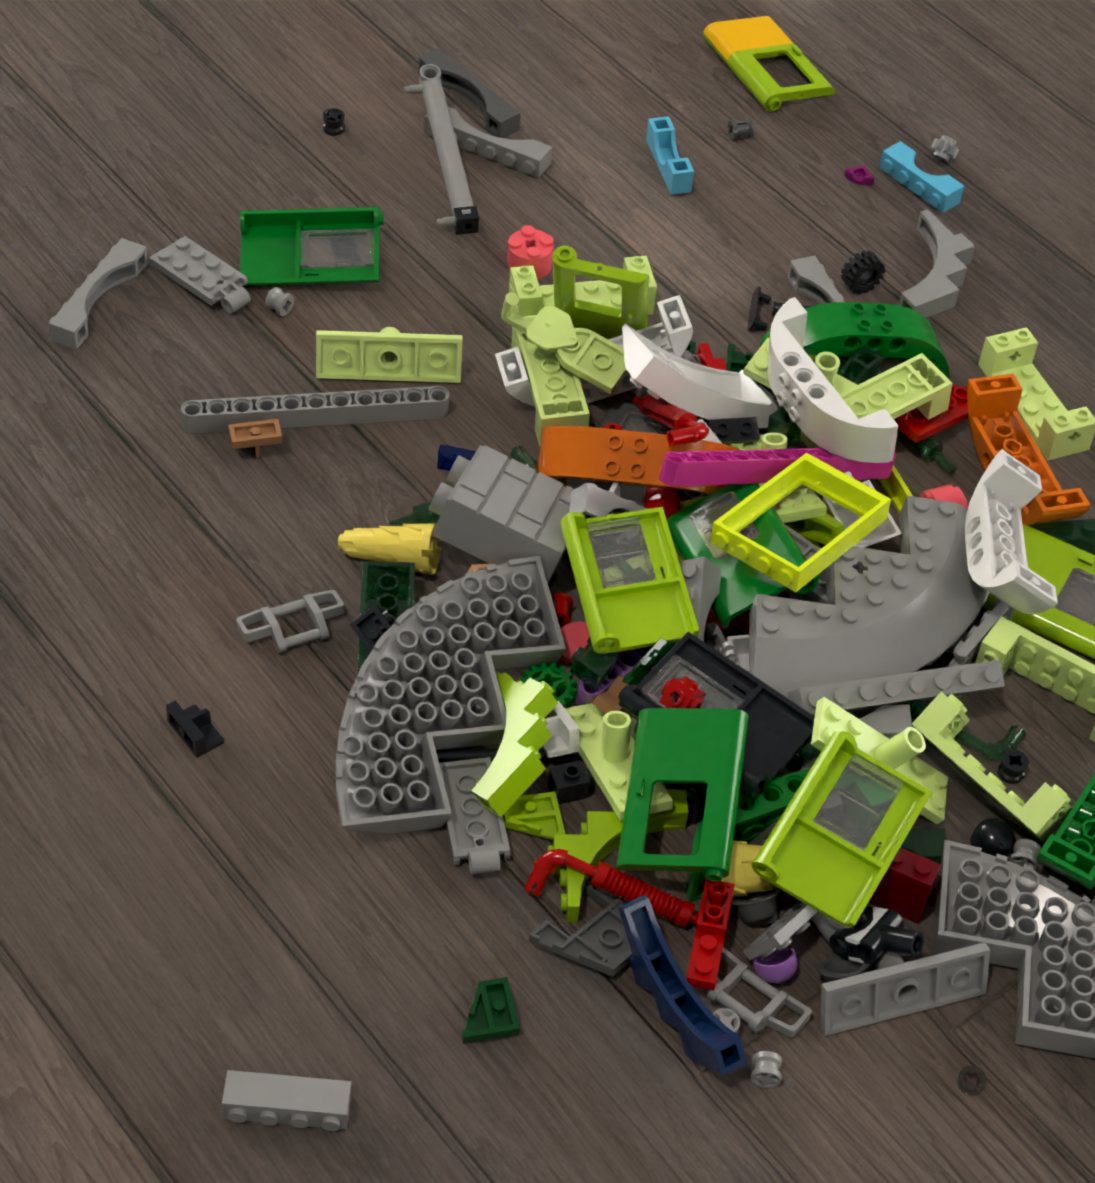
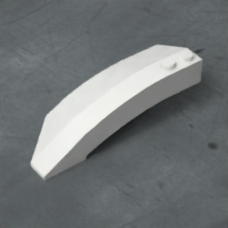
M627 324L622 327L625 369L632 376L630 381L639 388L643 386L648 388L647 392L655 399L659 400L661 397L681 409L708 420L757 417L758 428L799 427L796 422H792L789 413L783 406L779 405L774 399L775 397L763 386L757 385L753 379L744 375V370L741 369L738 373L693 363L662 349Z

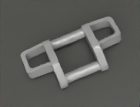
M335 590L307 594L302 596L300 600L269 608L266 606L238 617L236 622L237 628L245 642L272 636L275 648L279 654L286 652L287 648L317 639L321 641L329 639V631L325 619L345 613L344 603ZM330 601L335 603V605L320 609L317 605ZM305 609L316 629L284 638L275 617ZM261 620L265 624V626L248 630L245 627Z
M723 947L721 959L734 969L723 981L717 977L715 990H710L707 998L714 1003L719 1002L724 1007L733 1010L742 1020L748 1023V1028L754 1032L768 1026L788 1037H794L809 1021L812 1010L791 997L784 990L779 991L749 970L750 966L740 961ZM743 979L770 998L771 1001L763 1010L753 1013L728 994ZM785 1005L801 1015V1018L794 1025H788L774 1018Z

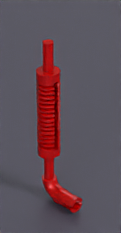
M651 395L644 396L643 398L640 396L633 398V404L639 406L642 415L673 429L667 432V441L671 447L696 443L705 439L709 434V427L703 422L697 423L696 416L664 400H657Z
M563 849L549 850L542 854L538 860H535L533 863L534 868L524 886V889L530 893L534 883H537L533 895L540 896L550 873H554L556 866L564 864L592 877L590 885L598 889L604 887L605 892L609 890V894L614 892V896L619 894L620 899L624 897V901L629 899V902L644 895L649 898L655 915L659 913V917L664 915V919L669 917L670 922L674 920V924L683 928L687 926L688 922L697 926L699 914L693 912L695 904L687 900L681 901L680 897L676 899V895L671 897V893L666 895L665 890L661 892V888L656 890V886L651 888L650 883L646 885L645 881L641 883V879L636 881V877L631 879L630 874L626 876V872L621 874V870L616 872L615 867L611 869V865L602 861L599 862L597 867L567 854L568 851Z

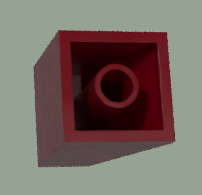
M900 847L868 903L879 908L895 911L901 917L919 924L939 880L941 864Z

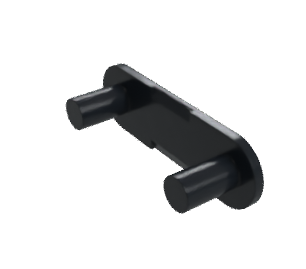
M758 286L751 299L747 329L751 330L753 327L765 331L768 323L757 319L758 300L769 304L771 296L761 293V287Z

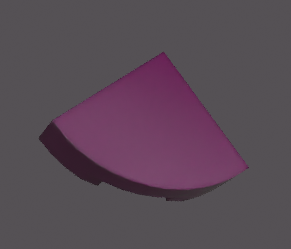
M865 165L845 170L844 176L853 183L859 185H873L874 177Z

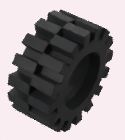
M869 250L867 252L862 251L861 255L856 253L855 258H849L850 262L845 263V269L841 270L842 280L855 294H862V291L867 293L869 288L873 290L875 288L874 285H879V279H883V273L886 272L885 265L874 252L872 253Z

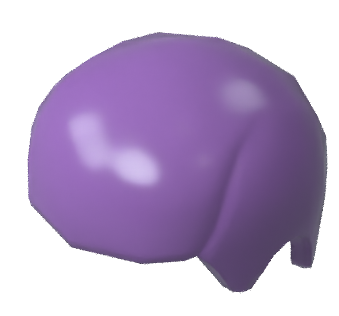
M792 947L789 949L784 948L781 951L776 949L764 959L761 956L754 958L753 967L755 973L767 983L779 984L788 981L797 969V957Z

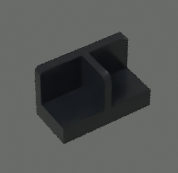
M176 700L166 705L167 722L196 758L224 744V738L211 723V714L208 709L200 710L197 705H192L183 710Z

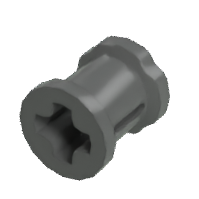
M751 118L737 122L729 120L728 135L730 139H736L739 136L753 137V120Z

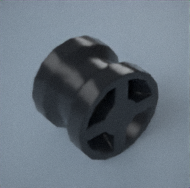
M336 108L324 111L323 131L326 134L337 136L344 132V112Z
M1015 749L1004 752L1001 763L998 766V776L1002 781L1009 784L1021 782L1029 765L1028 757L1023 752Z

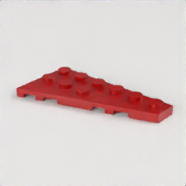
M952 384L948 410L929 420L917 408L895 418L894 421L898 424V429L907 435L909 439L917 443L968 419L967 386L958 387L956 384Z

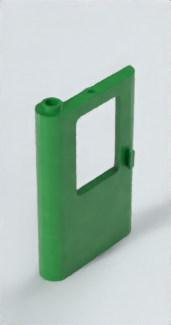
M647 708L639 712L616 870L701 872L710 881H722L723 878L729 876L749 715L746 712L738 709ZM656 783H705L708 785L700 847L696 855L644 853L653 787Z

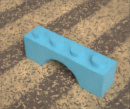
M670 117L648 119L646 141L670 195L692 192L694 170L688 157H679L675 128Z
M900 141L882 152L879 168L940 212L944 213L961 202L964 185L950 175L936 176L921 171L914 163L916 152Z

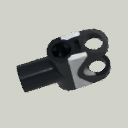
M866 906L861 914L866 918L865 923L858 919L854 926L855 929L837 930L829 938V944L838 956L865 964L874 963L884 951L917 958L922 953L924 945L923 934L919 931L904 929V921L898 913L889 909ZM837 939H839V940H841L842 942H844V944L846 945V948L842 947V946L838 943Z

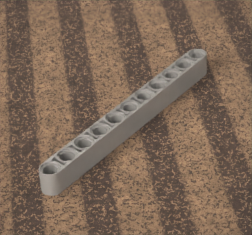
M442 386L190 400L181 405L182 428L185 432L210 433L229 431V424L278 419L280 428L441 419L449 413L450 393Z

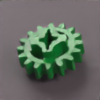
M541 662L540 668L533 664L531 665V672L524 670L523 678H520L524 683L529 678L538 682L545 681L554 690L552 694L554 698L564 708L566 705L571 707L573 699H576L577 680H573L572 672L565 673V666L559 669L556 668L555 662H552L550 667L546 666L545 662Z

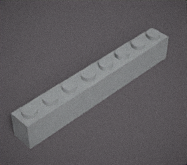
M1000 660L803 687L788 692L789 700L815 716L816 703L823 697L848 712L876 708L882 705L935 699L940 692L948 697L950 694L958 696L992 691L1004 687L1005 684Z

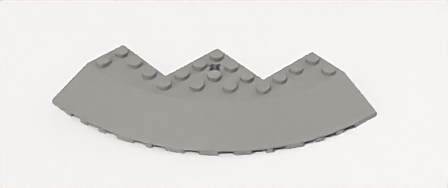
M907 495L899 514V526L902 533L900 534L901 553L853 546L826 568L827 604L756 594L749 613V673L789 699L788 692L798 688L916 672L923 666H929L941 657L942 653L948 648H952L960 640L964 632L971 627L989 594L987 590L972 580L968 571L964 534L968 509L955 502Z
M540 556L508 560L507 563L497 566L496 564L488 565L485 569L475 572L470 571L454 581L449 580L428 596H423L412 608L402 613L388 631L379 638L360 668L348 695L339 727L335 764L336 796L341 828L391 834L442 828L452 812L436 750L501 743L506 726V710L495 669L527 667L533 664L538 666L541 665V662H545L546 665L552 664V662L557 663L566 650Z
M945 840L935 903L932 953L941 954L985 942L990 948L989 964L1018 969L1015 1044L1095 1058V907L1089 903L1091 899L1085 895L1083 897L1078 896L1068 890L1069 886L1051 875L1049 878L1042 876L1027 864L1021 866L1007 861L1008 857L998 853L996 856L981 852L982 848Z

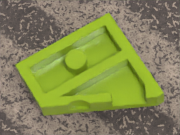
M555 792L520 796L503 814L505 828L550 840H553L554 834H565Z

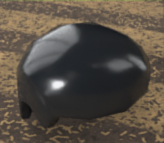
M998 818L981 821L970 837L971 846L982 848L981 852L996 856L998 853L1007 857L1012 852L1016 842L1014 830L1007 822Z

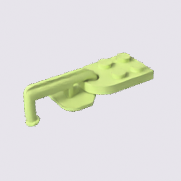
M513 292L506 294L501 318L504 322L525 333L531 343L543 350H555L559 363L566 370L605 392L612 393L627 371L625 369L624 348L589 329L574 328L570 315L554 306L543 307L533 321H530L513 311L514 306L519 302L517 294Z

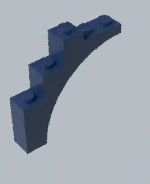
M642 895L619 906L618 909L633 955L629 957L636 984L653 992L661 1020L678 1028L686 1056L721 1076L746 1064L747 1060L740 1036L713 1015L698 997L677 965L657 923L649 898Z

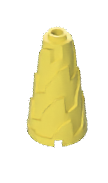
M437 523L379 526V528H353V530H345L343 534L339 535L338 548L342 549V552L349 557L372 560L378 564L397 566L398 569L433 575L436 573L440 561L441 548L438 547L437 541H441V539L432 535Z
M733 840L729 876L722 880V882L735 884L732 897L748 896L749 893L779 889L757 875L752 869V862L762 846Z

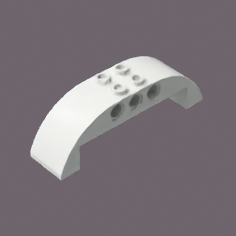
M678 295L657 302L661 323L636 331L662 349L681 357L692 338L693 327L681 296ZM623 335L608 339L624 348ZM515 347L496 353L495 356L506 391L521 402L535 406L519 348ZM628 371L625 372L611 394L579 377L587 404L637 388L630 381L632 376Z
M795 297L789 299L776 313L770 331L767 376L777 402L786 409L792 422H796L809 439L828 452L859 462L888 463L893 461L898 424L886 409L859 419L804 351L807 311Z
M1001 450L982 475L966 513L964 534L968 571L975 583L1018 612L1036 614L1051 609L1058 604L1056 587L1030 570L1027 564L1021 509L1042 491L1040 475L1004 450Z

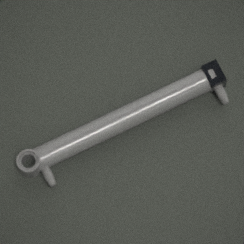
M426 64L420 68L419 84L405 86L403 90L405 94H423L453 213L451 217L437 219L436 223L438 226H454L456 235L478 233L479 214L477 207L473 205L441 82V70L436 65Z

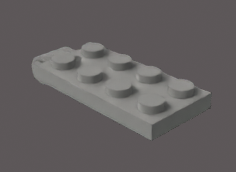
M186 236L149 257L150 265L209 305L220 301L223 309L228 314H233L251 302L249 293L242 287L248 282L247 276Z
M998 598L993 606L994 609L985 612L978 627L974 625L966 637L967 640L965 642L960 641L953 651L955 658H953L948 667L975 663L984 638L1001 616L1011 621L1015 609Z
M491 758L439 763L452 812L446 821V828L454 865H460V860L468 859L471 874L500 871L499 855H504V859H510V846L503 815L500 818L484 808L471 791L491 765Z

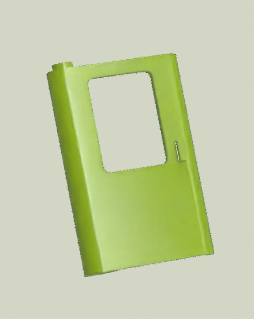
M560 246L554 250L552 257L554 307L570 315L574 328L589 329L606 339H611L623 335L622 327L625 324L635 331L647 327L648 274L577 259L576 251L570 246ZM575 275L621 285L622 308L618 309L577 300Z

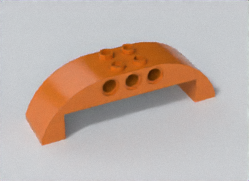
M1014 373L968 379L969 423L975 449L984 471H986L997 453L1004 450L1040 475L1042 491L1021 509L1022 523L1032 525L1079 518L1086 514L1090 508V503L1082 489L1062 490L1017 412L1023 389Z
M547 426L542 430L537 473L541 472L555 480L569 478L607 483L618 482L625 485L700 492L709 495L728 484L670 486L662 483L659 480L665 454L667 452L739 450V448L706 440L671 447L665 434L584 426Z

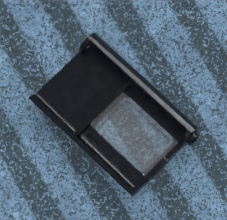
M687 632L638 685H626L618 695L620 700L619 707L636 719H638L639 712L643 709L666 708V706L659 702L664 685L669 680H672V678L683 679L688 677L699 684L697 688L707 693L700 709H738L746 712L749 715L740 791L751 799H755L812 736L815 716L690 632Z

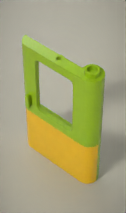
M769 16L714 22L709 24L703 31L704 39L768 112L779 109L784 101L835 94L833 86ZM787 55L812 84L780 87L756 59Z

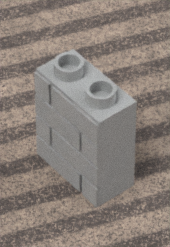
M480 445L471 461L458 455L447 476L446 482H442L437 489L428 509L440 515L432 535L489 564H496V566L507 563L508 560L540 556L546 580L549 583L567 548L560 521L569 513L571 490L574 489L569 486L564 487L563 483L541 472L538 474L535 469L514 459L510 460L508 456L486 445Z

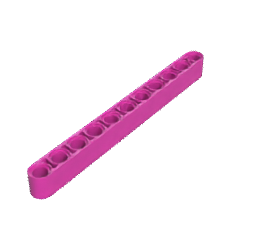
M823 448L667 452L664 457L659 480L670 486L767 483L805 453L843 473L850 471L852 477L856 480L886 479L890 477L896 452L894 451L893 461L888 463H869L845 459Z

